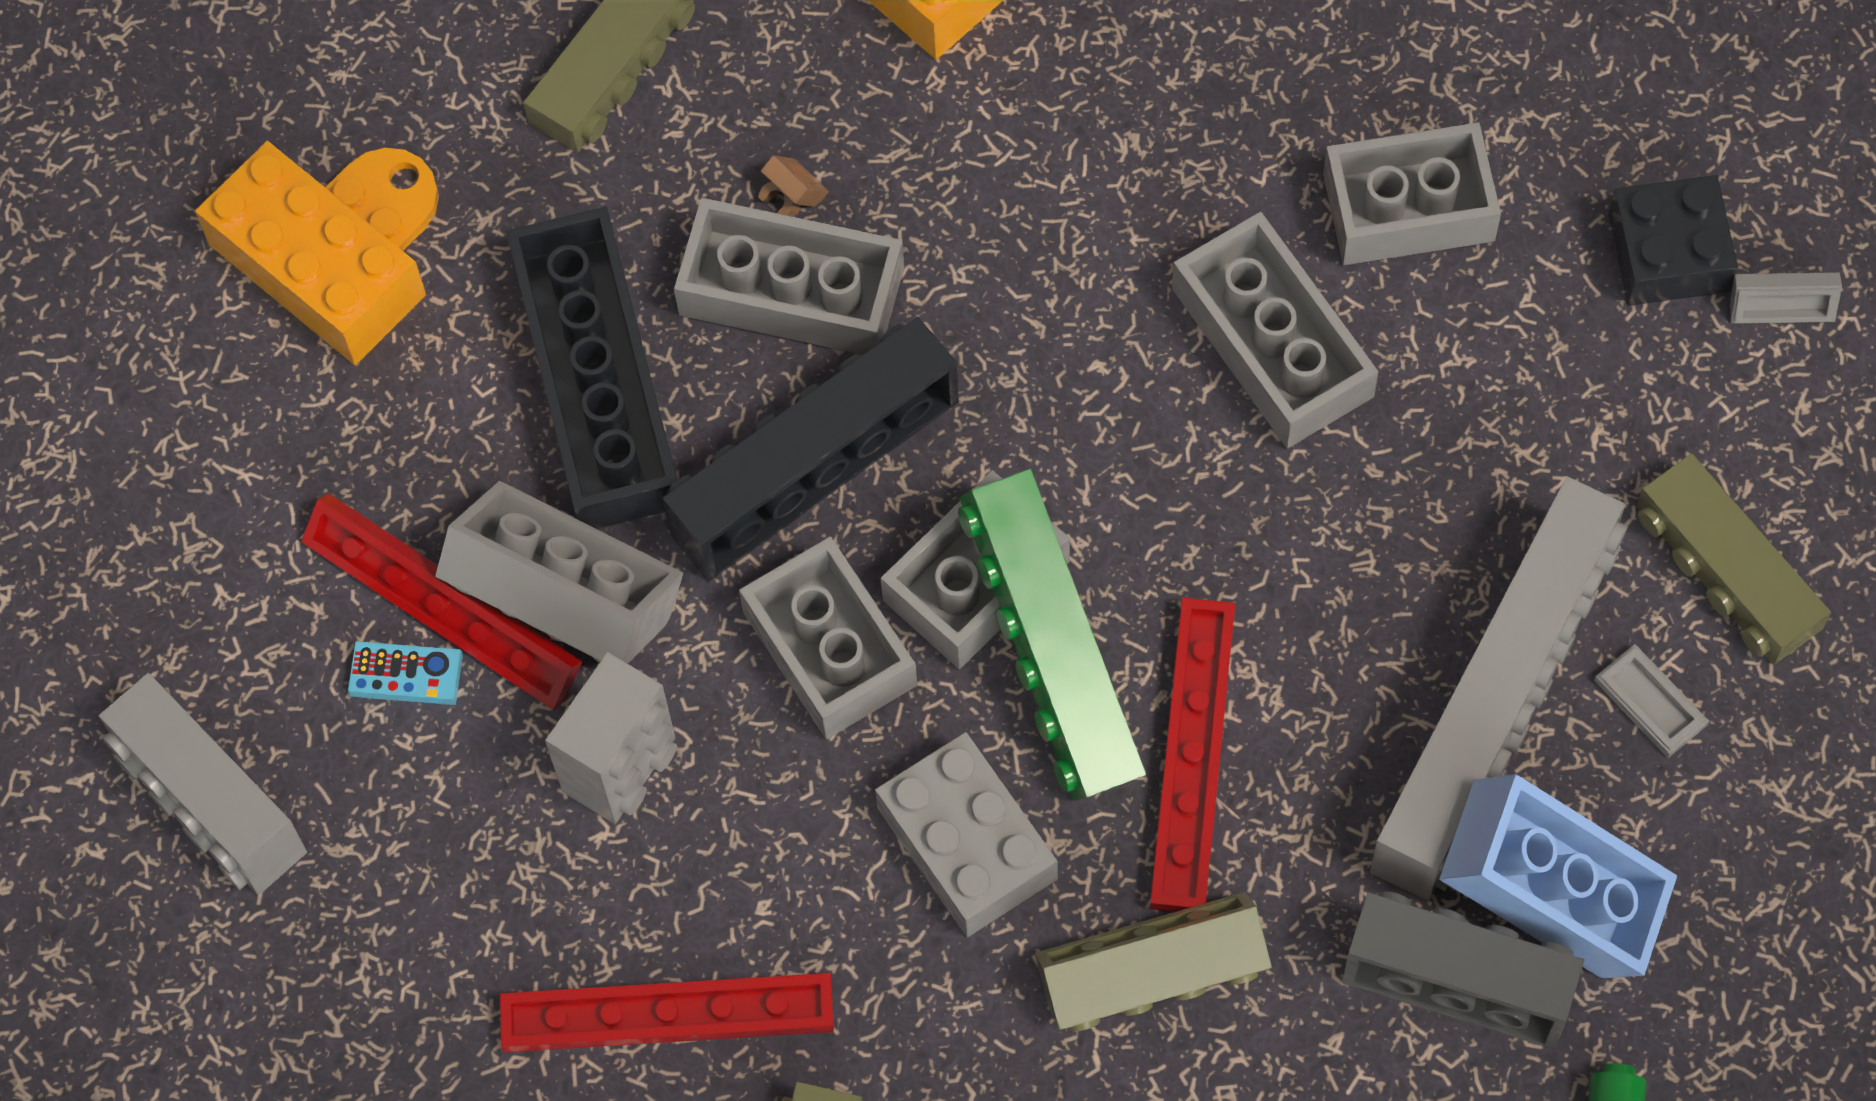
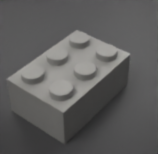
M1479 122L1327 146L1323 176L1343 266L1494 242L1496 240L1501 212Z
M992 470L973 489L1001 480L1002 478ZM961 502L955 505L881 577L883 602L959 670L1001 630L996 616V611L1000 608L993 588L988 589L985 586L978 571L977 559L981 555L974 537H967L959 520L958 508L962 507ZM1051 522L1066 564L1070 562V538Z
M831 536L739 590L744 615L826 740L917 686L916 664Z
M609 652L606 653L545 740L562 792L615 825L623 813L630 816L639 808L647 792V788L643 784L654 769L662 772L668 766L677 749V744L673 743L676 737L663 685Z
M967 732L875 789L877 809L967 938L1058 880L1057 859Z

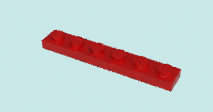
M330 493L317 500L302 537V543L552 710L562 704L581 666L582 661L521 620L509 617L500 609L472 595L462 593L453 585L435 577L438 568L437 564Z
M1182 597L1150 910L1177 912L1206 903L1235 603Z
M831 973L500 993L501 1048L504 1053L834 1032Z

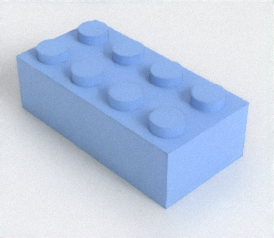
M1513 774L1474 780L1439 880L1541 942H1554L1570 948L1574 952L1573 956L1585 959L1583 968L1596 976L1615 978L1645 975L1677 875L1522 777Z

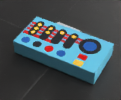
M356 641L348 688L350 697L456 705L463 658L462 651L460 649Z

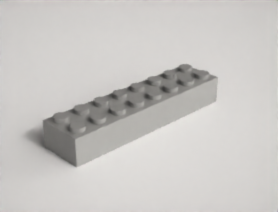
M1566 476L1376 842L1370 869L1371 874L1428 902L1436 888L1446 892L1449 885L1439 879L1473 782L1477 779L1505 776L1507 772L1505 768L1512 752L1515 754L1518 752L1529 730L1530 724L1528 723L1535 708H1540L1546 698L1558 663L1562 664L1567 657L1575 640V632L1581 618L1586 619L1598 595L1599 590L1597 589L1604 574H1609L1621 550L1620 544L1628 528L1627 525L1620 523L1625 503Z

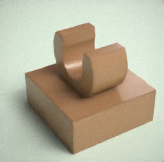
M773 155L761 170L771 182H768L761 188L758 198L763 202H770L780 192L784 195V205L777 214L794 217L799 213L801 205L815 207L829 193L796 159Z

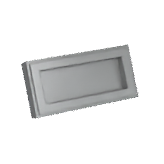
M1840 272L1735 274L1729 305L1731 323L1835 322L1842 289Z
M1636 644L1607 666L1594 679L1596 684L1667 758L1672 756L1709 723V720Z

